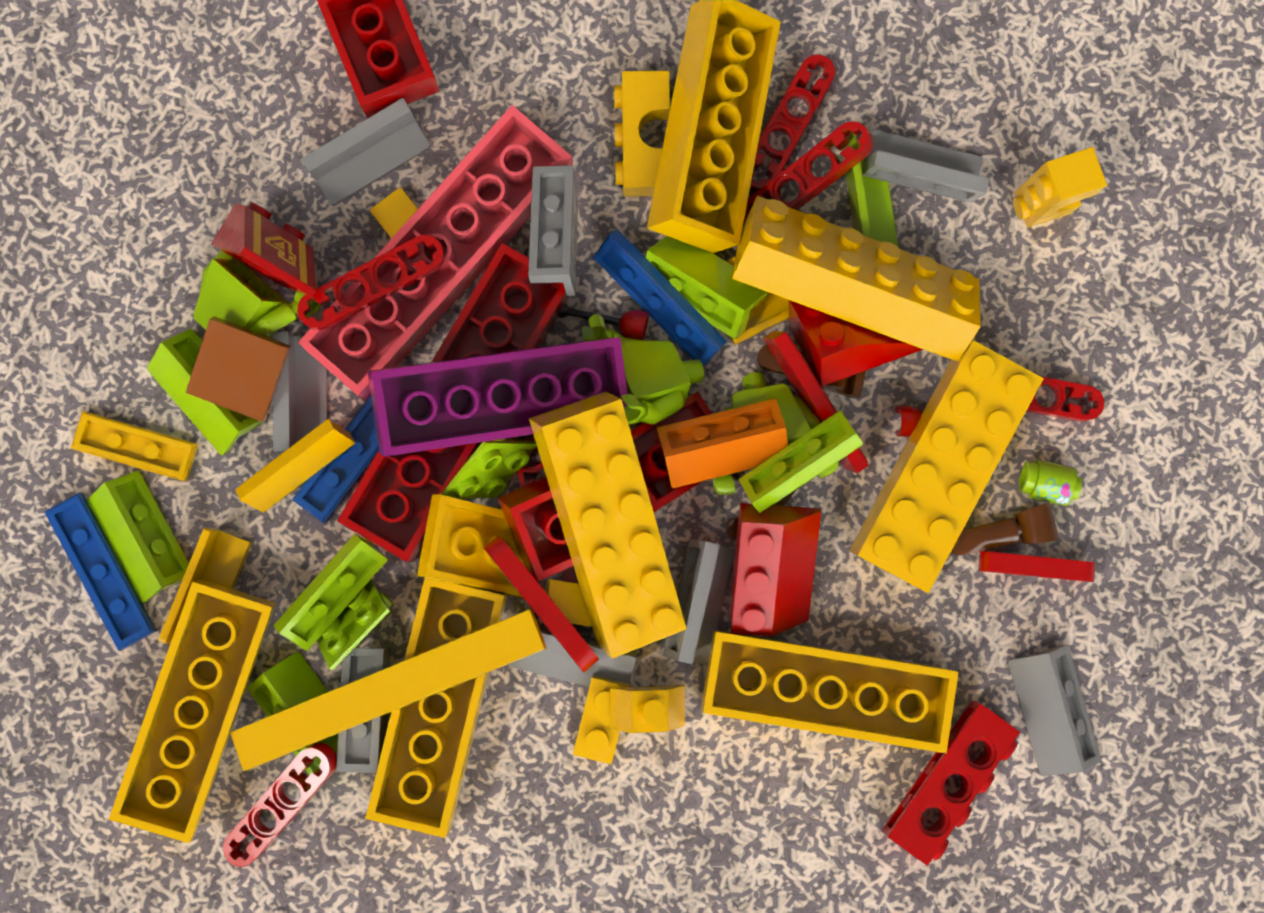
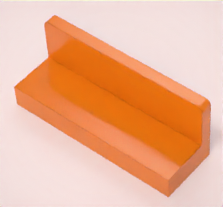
M776 398L657 427L672 488L756 468L788 446L786 426Z

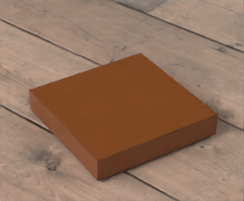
M213 316L209 319L185 393L263 422L267 417L291 345Z

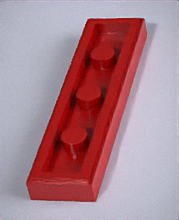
M772 331L763 338L764 342L798 396L807 404L822 423L837 413L789 334L783 331ZM857 448L840 460L845 469L857 474L869 466L867 464L869 462L860 448Z

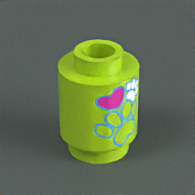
M1037 459L1035 462L1026 461L1019 477L1018 488L1020 492L1027 493L1028 498L1068 506L1071 500L1078 499L1082 488V478L1077 476V469L1074 467Z

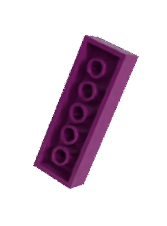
M620 337L367 371L379 452L384 457L531 435L533 431L529 418L603 392H608L620 398L623 407H628L621 398V395L628 394Z

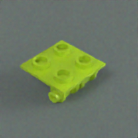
M520 436L482 442L441 495L461 500L474 498L492 499L499 496L506 489V483L514 473L527 464L529 455L537 447L536 441H523Z
M372 580L364 586L317 640V644L331 671L391 612L389 608L394 604L393 601L383 592L380 594Z

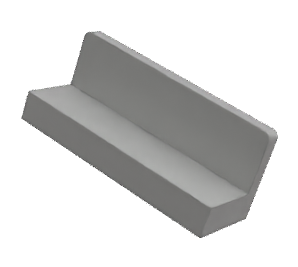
M401 98L301 158V160L318 183L332 206H336L429 150L431 145L417 124L407 103Z
M879 130L871 132L874 145L870 154L865 158L862 176L970 203L987 194L989 178L979 176L982 162L980 156Z
M573 166L533 167L529 280L530 283H564L567 296H575L578 186Z
M276 332L272 335L273 339L291 345L273 397V451L279 454L285 452L328 419L327 368L298 344L303 336H293L289 332Z
M689 540L677 591V597L687 629L666 638L663 656L689 664H708L713 630H717L734 556L733 549L706 541Z
M538 624L547 649L511 663V666L517 669L585 687L590 686L592 675L629 684L637 657V650L635 649L611 659L597 644L595 638L581 635L599 658L598 662L583 673L545 625Z
M1068 644L1052 647L1040 654L1009 660L1008 665L1039 773L1042 776L1079 773L1102 761Z
M355 647L342 660L341 687L390 667L391 647ZM388 714L338 734L336 772H377L387 732Z

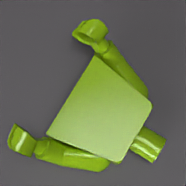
M220 250L203 269L199 298L193 313L194 320L206 330L209 319L215 316L271 337L278 330L297 319L298 303L304 294L296 292L294 300L289 303L246 265L236 261L235 258ZM313 301L310 304L312 311L307 316L318 312L321 305Z
M594 314L589 318L590 327H582L584 341L620 337L628 392V394L621 395V398L628 406L624 407L628 425L641 421L656 424L674 414L685 405L690 385L701 383L704 380L702 362L699 359L681 361L674 344L668 340L646 341L625 338L613 329L607 330L604 318L599 314Z
M753 372L742 378L744 390L732 394L731 407L723 410L726 411L776 398L786 426L788 445L821 423L800 397L793 396L789 386L785 384L767 386L764 374L760 372ZM838 462L818 475L821 479L834 473L838 468ZM731 474L713 478V488L717 494L732 495V493L736 492Z

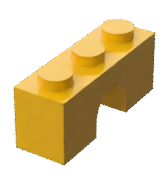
M622 71V85H614V109H622V123H615V147H623V161H615V185H623V197L653 196L662 148H653L645 144L639 132L648 122L668 120L670 112L669 71Z
M1094 147L1046 162L1015 191L1016 197L1013 199V207L1017 217L1020 220H1025L1027 228L1073 213L1082 206L1080 200L1096 195L1107 186Z

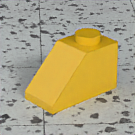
M685 685L610 688V729L627 733L668 732L685 726Z

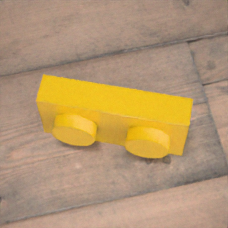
M592 675L573 755L612 765L620 731L610 729V688L631 687V684Z

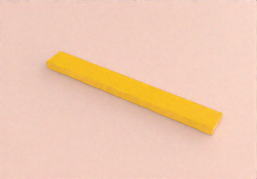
M527 610L232 731L230 734L242 769L247 771L547 649L533 610Z

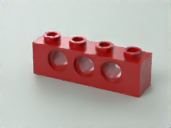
M971 700L950 730L947 754L934 753L881 831L890 840L926 866L929 865L932 859L938 860L948 847L949 840H947V837L954 827L962 826L970 816L972 811L970 804L978 793L983 794L991 786L995 778V774L992 772L1001 759L1003 761L1007 760L1015 751L1018 745V741L1015 739L1020 731L981 703ZM975 741H981L984 745L983 755L978 760L970 761L968 757L969 746ZM959 774L961 777L959 790L952 794L946 793L944 788L946 779L950 775ZM931 807L937 808L939 816L936 823L932 826H923L921 823L923 812Z

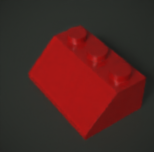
M740 503L729 610L731 634L772 637L809 621L821 508L771 505L759 513L753 504Z

